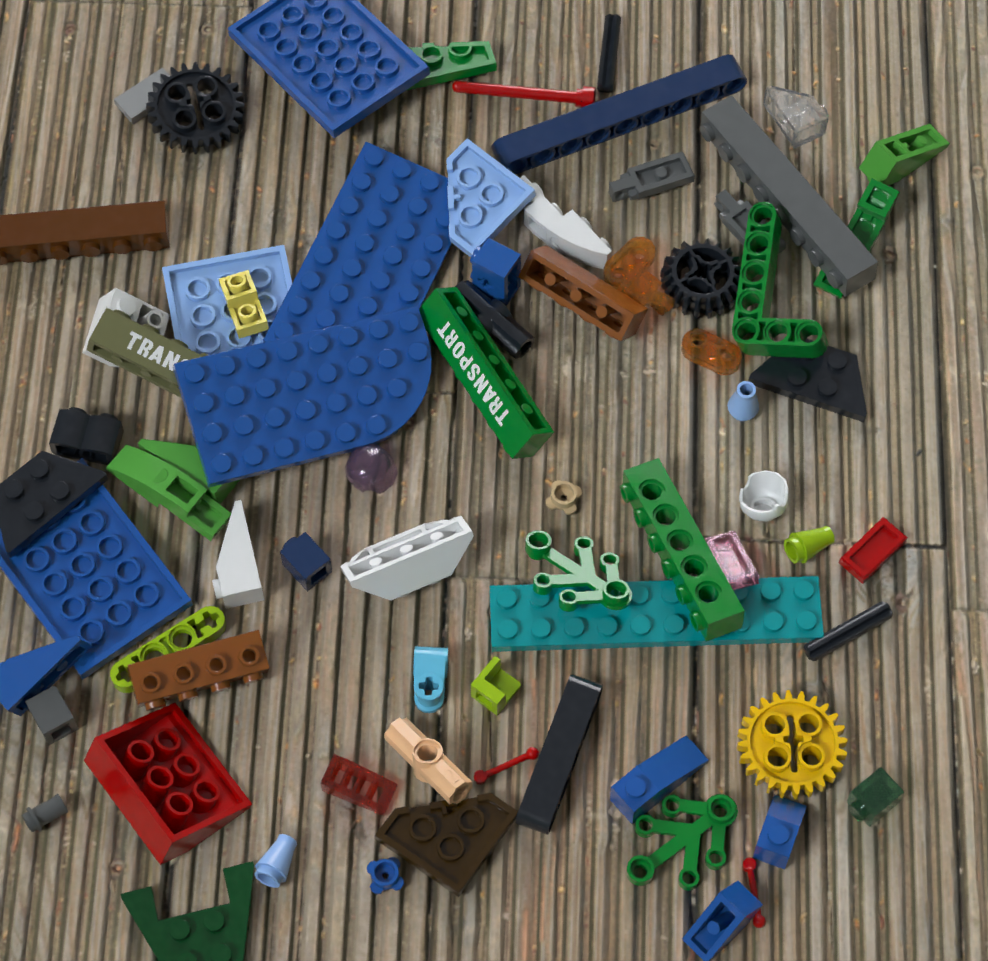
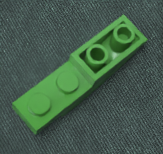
M126 444L106 467L108 472L158 508L161 504L209 541L213 540L230 519L231 512L206 495L207 488L174 466L143 450Z

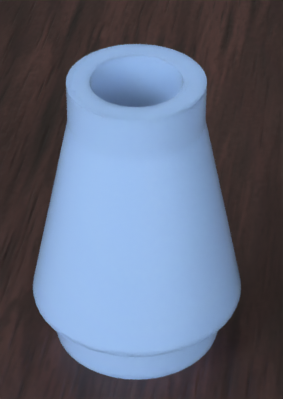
M743 381L739 383L736 391L728 401V411L736 420L748 421L754 418L759 411L756 387L752 382Z
M286 834L278 836L274 844L255 865L256 872L254 875L258 881L272 888H278L281 883L286 882L293 853L297 846L296 840Z

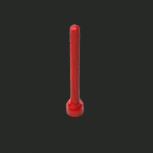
M455 81L452 84V89L456 93L574 103L575 107L581 108L595 103L596 87L583 86V89H577V91H565L468 81Z

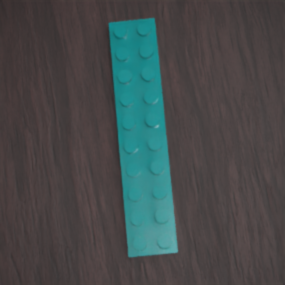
M819 577L753 578L755 583H751L753 582L752 578H740L741 582L746 583L736 585L740 583L738 578L727 579L731 587L739 586L732 589L745 610L743 627L707 642L701 631L697 632L693 628L689 616L690 611L686 604H680L673 580L626 582L632 591V602L627 608L622 610H611L598 603L578 604V608L572 612L563 611L559 607V594L561 591L572 589L576 592L594 591L588 586L552 588V591L547 595H539L534 592L533 584L490 586L492 652L808 643L815 638L824 637ZM708 599L702 600V601L708 602V603L713 602V601L708 600Z

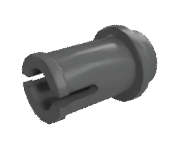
M56 794L33 809L30 807L26 808L27 812L22 814V817L31 833L36 830L41 832V827L68 813V810L59 794Z

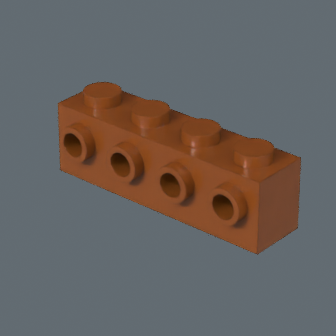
M547 245L530 251L518 276L529 283L535 290L545 293L559 305L572 310L584 321L594 324L605 331L608 336L619 341H623L636 334L648 311L647 307Z
M255 630L129 664L127 670L137 707L145 706L146 711L166 706L165 700L178 697L179 702L199 697L198 691L211 688L212 693L230 689V683L243 679L244 684L264 679L263 674L268 672L269 664L260 632Z

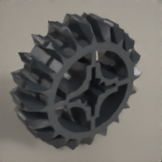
M695 238L691 246L683 241L680 249L673 247L671 255L666 256L660 272V286L662 290H665V299L672 300L671 305L673 309L682 306L683 315L692 311L694 312L695 319L699 317L700 313H705L709 319L712 316V311L721 316L724 313V307L731 310L734 306L741 266H739L740 260L739 256L732 257L733 251L731 248L722 250L721 241L715 246L710 245L709 238L705 240L704 244H700ZM688 267L689 272L685 274V277L678 279L677 275L679 272ZM725 277L727 281L726 284L721 289L717 290L715 288L716 284L719 283L720 279Z

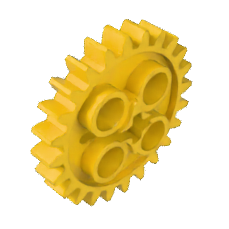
M790 690L786 691L784 699H780L779 695L773 692L771 703L762 697L759 702L760 709L751 706L749 709L751 717L743 716L741 724L745 728L739 729L737 737L743 741L737 743L736 750L745 753L740 756L739 763H750L746 768V776L756 773L757 778L754 784L756 786L764 781L768 783L766 793H771L776 787L779 788L780 798L785 796L787 790L792 792L794 800L798 798L800 790H804L805 794L811 797L813 786L823 792L826 786L824 780L833 784L836 778L834 772L841 773L843 764L840 761L846 759L847 752L840 748L846 747L848 738L838 736L843 734L845 726H834L839 715L837 713L829 716L826 714L829 707L828 703L821 707L816 706L817 696H813L808 702L805 701L804 691L799 693L797 699L792 698ZM787 717H792L793 744L797 746L794 759L797 772L791 771V745L787 743L790 731ZM809 723L814 726L816 731L812 733L804 732L799 725ZM776 724L781 728L782 732L772 734L767 731L765 726ZM804 755H812L817 758L819 763L808 765L803 761L802 757ZM778 756L783 759L785 764L783 766H774L768 761V758Z

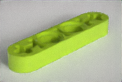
M215 606L201 608L116 662L110 671L114 687L122 693L133 692L131 681L127 682L125 679H121L120 673L122 671L128 673L127 667L129 664L144 661L146 656L152 651H159L166 655L211 643L219 638L226 629V620L223 612ZM210 617L212 620H216L217 626L211 628L210 625H206L205 619ZM196 625L197 630H200V638L197 637L195 629L192 626ZM181 633H187L192 637L191 643L184 648L174 645L175 637Z

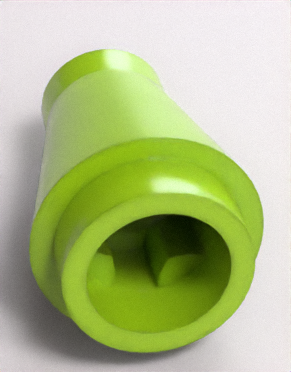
M828 526L791 533L789 538L784 540V549L786 555L793 563H806L827 546L833 544L835 537Z

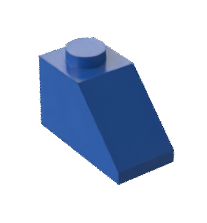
M774 794L752 858L785 870L807 806L784 797L780 798V796Z
M736 881L718 893L682 940L703 961H711L745 928L763 904L742 883Z

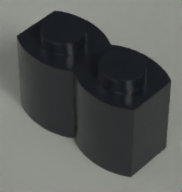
M76 407L59 409L49 441L51 452L65 458H83L89 462L109 465L117 456L124 433L122 421L108 413L88 415L86 411Z

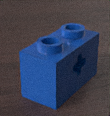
M488 237L483 246H477L470 258V263H472L470 278L472 279V284L491 300L496 298L507 306L521 286V278L518 277L521 272V254Z

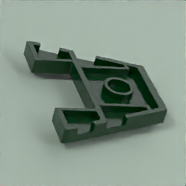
M253 861L223 868L230 900L228 904L159 920L151 886L121 894L123 903L158 961H245L253 879L255 878Z

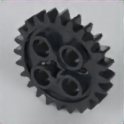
M194 62L192 69H188L182 63V71L180 72L171 67L170 77L160 74L161 83L153 82V92H148L146 109L148 123L152 124L154 134L160 133L161 142L170 139L171 149L180 144L182 153H185L188 147L193 148L194 154L198 153L199 147H204L205 151L210 153L211 144L221 149V139L231 142V133H239L238 124H243L242 113H245V104L242 103L243 93L239 92L237 82L231 83L230 74L221 77L220 67L211 72L209 63L203 69H199L197 62ZM189 86L192 87L195 95L197 110L200 111V119L204 127L203 130L198 127L195 109L191 104V96L187 88ZM204 90L212 91L208 94L201 93ZM174 97H181V98H183V99H181V100H173L172 98H174ZM213 115H216V116H219L220 118L210 119V118H208V117L213 116ZM182 122L190 123V125L182 126L179 124Z

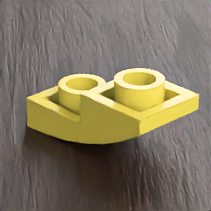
M249 270L220 278L219 283L239 339L268 330V322Z

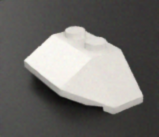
M462 516L453 517L451 520L424 523L364 548L353 556L349 562L341 565V569L353 588L388 600H394L398 597H405L411 592L427 585L436 584L441 579L451 576L474 535Z

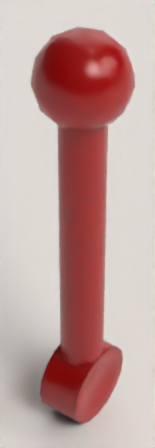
M530 747L525 754L487 771L477 770L474 773V781L476 784L482 785L486 783L487 778L528 759L536 760L539 756V751L535 747Z
M748 857L743 861L742 867L748 874L751 893L759 900L754 874L757 863L753 858ZM761 909L752 919V923L756 928H762L766 924V919L762 916Z

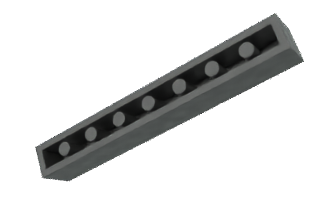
M732 95L702 111L700 131L704 139L714 144L722 160L729 162L733 166L738 178L752 188L759 202H768L774 206L781 223L789 231L792 241L796 245L802 246L808 253L811 263L815 267L821 268L833 288H838L846 297L875 280L878 261Z

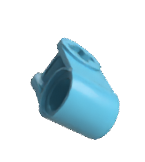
M415 646L413 664L414 701L416 707L422 712L434 713L443 706L445 678H447L448 648ZM431 690L432 694L426 695V691Z

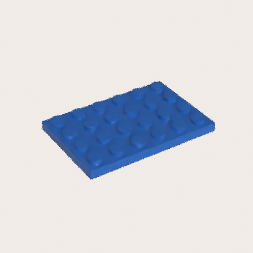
M270 0L227 28L229 36L333 138H336L430 74L429 66L358 0Z
M83 458L77 461L78 463L87 465ZM101 485L12 558L7 555L0 529V568L52 639L58 642L77 635L93 645L73 665L82 679H85L193 605L191 598L104 485Z

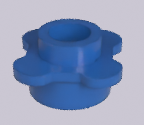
M390 857L389 859L371 861L367 865V872L371 875L372 879L370 889L374 894H381L384 890L389 889L398 891L403 887L404 880L400 877L398 870L401 864L397 858ZM387 873L389 876L384 879L382 874Z

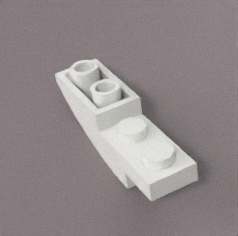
M525 175L521 176L520 179L535 189L536 196L524 207V225L535 236L559 253L591 267L603 270L610 268L612 248L603 237L599 238L593 232L589 221L584 217H579L573 209L563 216L559 206L555 203H550L544 197V193L537 183H531Z

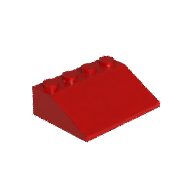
M172 703L95 737L84 759L86 765L160 865L190 851L252 806L250 800L176 703Z

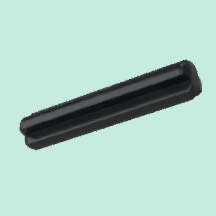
M607 14L605 16L597 90L599 92L610 93L613 90L621 17L618 14Z
M881 601L824 633L823 638H815L806 643L803 650L809 660L817 661L891 619L893 612L887 602Z

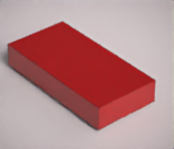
M882 517L840 558L839 564L864 584L906 543L908 537L885 517Z

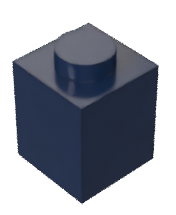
M306 532L298 538L292 537L280 551L282 565L307 592L332 573L331 559Z

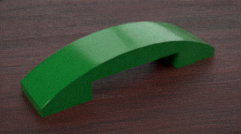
M873 178L859 200L857 210L847 226L869 252H871L900 194V191ZM821 270L813 286L842 299L844 295L838 288L835 289L830 285L826 274Z

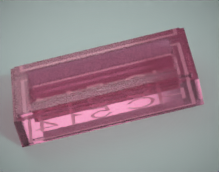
M735 531L704 538L733 590L759 584V574Z

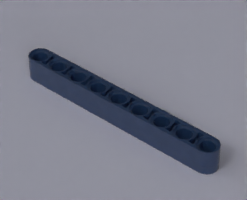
M723 55L503 136L491 145V151L499 163L516 175L735 94L746 86L747 78L733 55Z

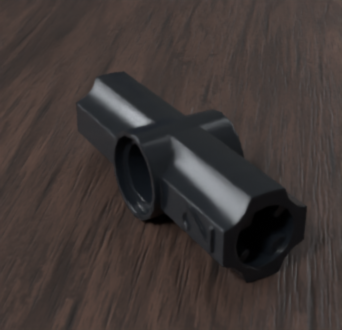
M469 280L461 281L455 286L496 343L515 359L522 358L529 351L534 343V337L512 318L511 312L503 302L496 298L491 300Z

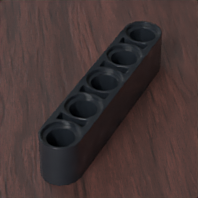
M573 674L570 675L516 817V824L546 835L550 833L599 703L603 684Z

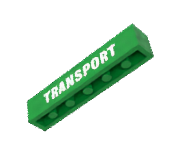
M457 287L435 288L419 308L426 331L438 346L439 352L453 369L457 379L461 381L469 393L472 402L477 405L488 426L502 443L505 452L512 459L533 457L554 433L553 429Z

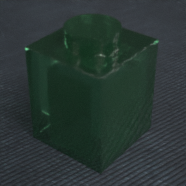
M880 767L850 792L847 799L848 809L855 819L860 822L864 821L871 827L900 803L904 791Z

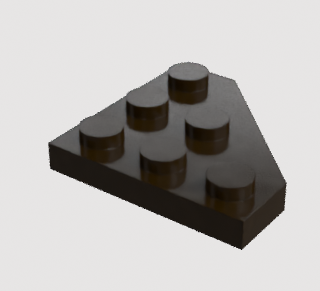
M492 793L479 794L477 797L464 799L458 804H449L446 800L430 802L429 805L395 808L375 834V840L459 897L515 822L518 811Z

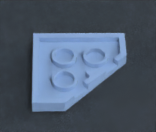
M467 138L446 159L448 173L449 238L451 243L471 257L477 246L482 247L488 237L493 240L536 196L535 189Z

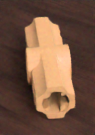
M399 717L390 724V727L384 733V738L413 767L416 778L421 782L429 783L449 804H458L464 800L472 789V781L443 754L441 744L435 739L427 738L408 718L401 719Z

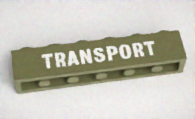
M107 307L90 336L86 349L180 398L182 397L173 370L174 363L208 356V354H198L188 349V346L178 339L170 340L160 335V332L151 325H141L131 320L130 316L121 310L113 311Z

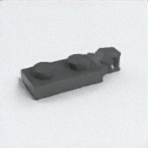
M678 152L627 168V172L620 175L619 180L609 182L608 193L613 202L624 200L628 197L630 200L641 199L694 182L695 175L684 152Z
M725 189L715 196L716 201L714 205L721 212L719 213V218L722 220V223L744 246L748 214L753 206L747 200L745 202L741 199L736 201ZM763 219L759 224H766L767 221ZM780 238L779 253L786 248V242L782 238ZM760 247L756 250L755 253H761L765 251L767 247Z

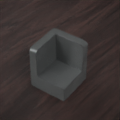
M52 686L25 701L48 745L78 730L74 717L56 686Z

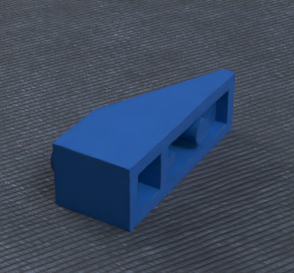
M75 635L1 662L0 703L7 711L22 716L28 710L25 701L49 689L93 645L89 641Z
M686 735L637 765L611 786L610 801L631 824H634L639 816L651 810L707 764L709 759Z

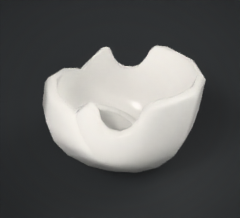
M767 470L750 474L747 484L744 488L740 489L739 502L742 512L753 520L770 522L781 516L789 503V488L786 479L777 472Z

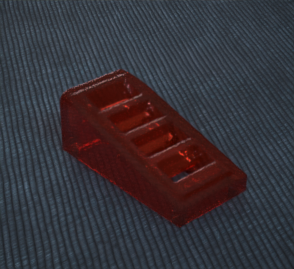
M336 754L333 755L321 780L322 791L382 816H385L398 787L397 783ZM341 770L345 773L340 784L334 781ZM352 776L358 777L353 789H348L347 787ZM368 781L371 784L364 797L360 795V792L365 782ZM378 786H380L384 790L378 803H376L372 799Z

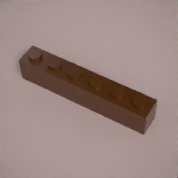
M165 200L0 215V265L10 262L23 261L32 263L43 259L64 260L75 256L96 257L99 254H127L130 251H158L163 248H170L169 220Z

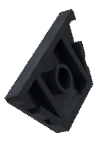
M806 339L805 342L810 343L813 342V340ZM828 346L826 352L817 358L771 356L749 376L748 381L752 382L756 387L863 423L865 421L867 410L858 359L855 354Z
M41 451L0 483V529L7 555L12 558L108 481L107 474L102 470Z

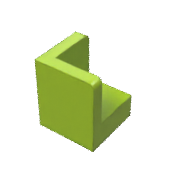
M494 656L472 682L471 697L498 716L520 689L521 684L501 669V660Z

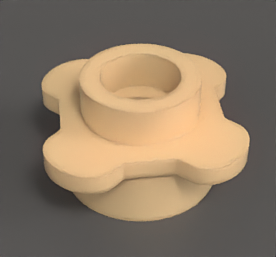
M554 481L551 485V495L546 499V506L551 510H563L567 515L574 514L577 510L575 505L577 499L582 496L581 488L577 485L574 486L568 481ZM565 495L567 499L563 500L561 496Z

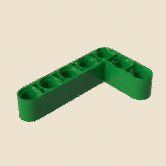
M759 202L750 209L748 214L732 335L741 352L746 355L817 358L823 355L828 347L826 335L817 321L810 319L769 318L782 223L772 204ZM771 218L768 223L759 224L763 219ZM763 246L767 247L765 251L761 253H755L758 248ZM763 275L759 281H751L755 276ZM759 304L755 310L747 311L750 305ZM752 332L755 333L753 338L749 340H743V337L746 334ZM787 334L783 340L774 341L777 335ZM811 335L818 336L813 342H805L807 337Z

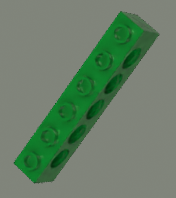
M656 458L623 470V484L620 485L622 498L626 503L630 502L632 505L635 521L639 528L644 527L651 551L654 554L658 553L660 556L663 573L667 579L672 578L676 586L677 598L681 605L686 604L689 609L690 621L695 631H701L707 642L741 629L743 627L745 610L660 459ZM688 574H697L699 576H690ZM708 599V600H711V601H713V602L708 603V602H704V601H702V600Z

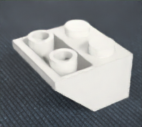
M114 288L98 301L82 353L108 366L119 367L86 350L89 338L106 307L113 311L121 310L130 316L131 320L141 325L148 324L153 326L162 336H164L170 314L118 288Z

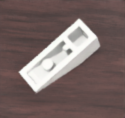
M241 500L234 502L216 565L218 579L212 580L216 599L223 598L226 609L264 600Z

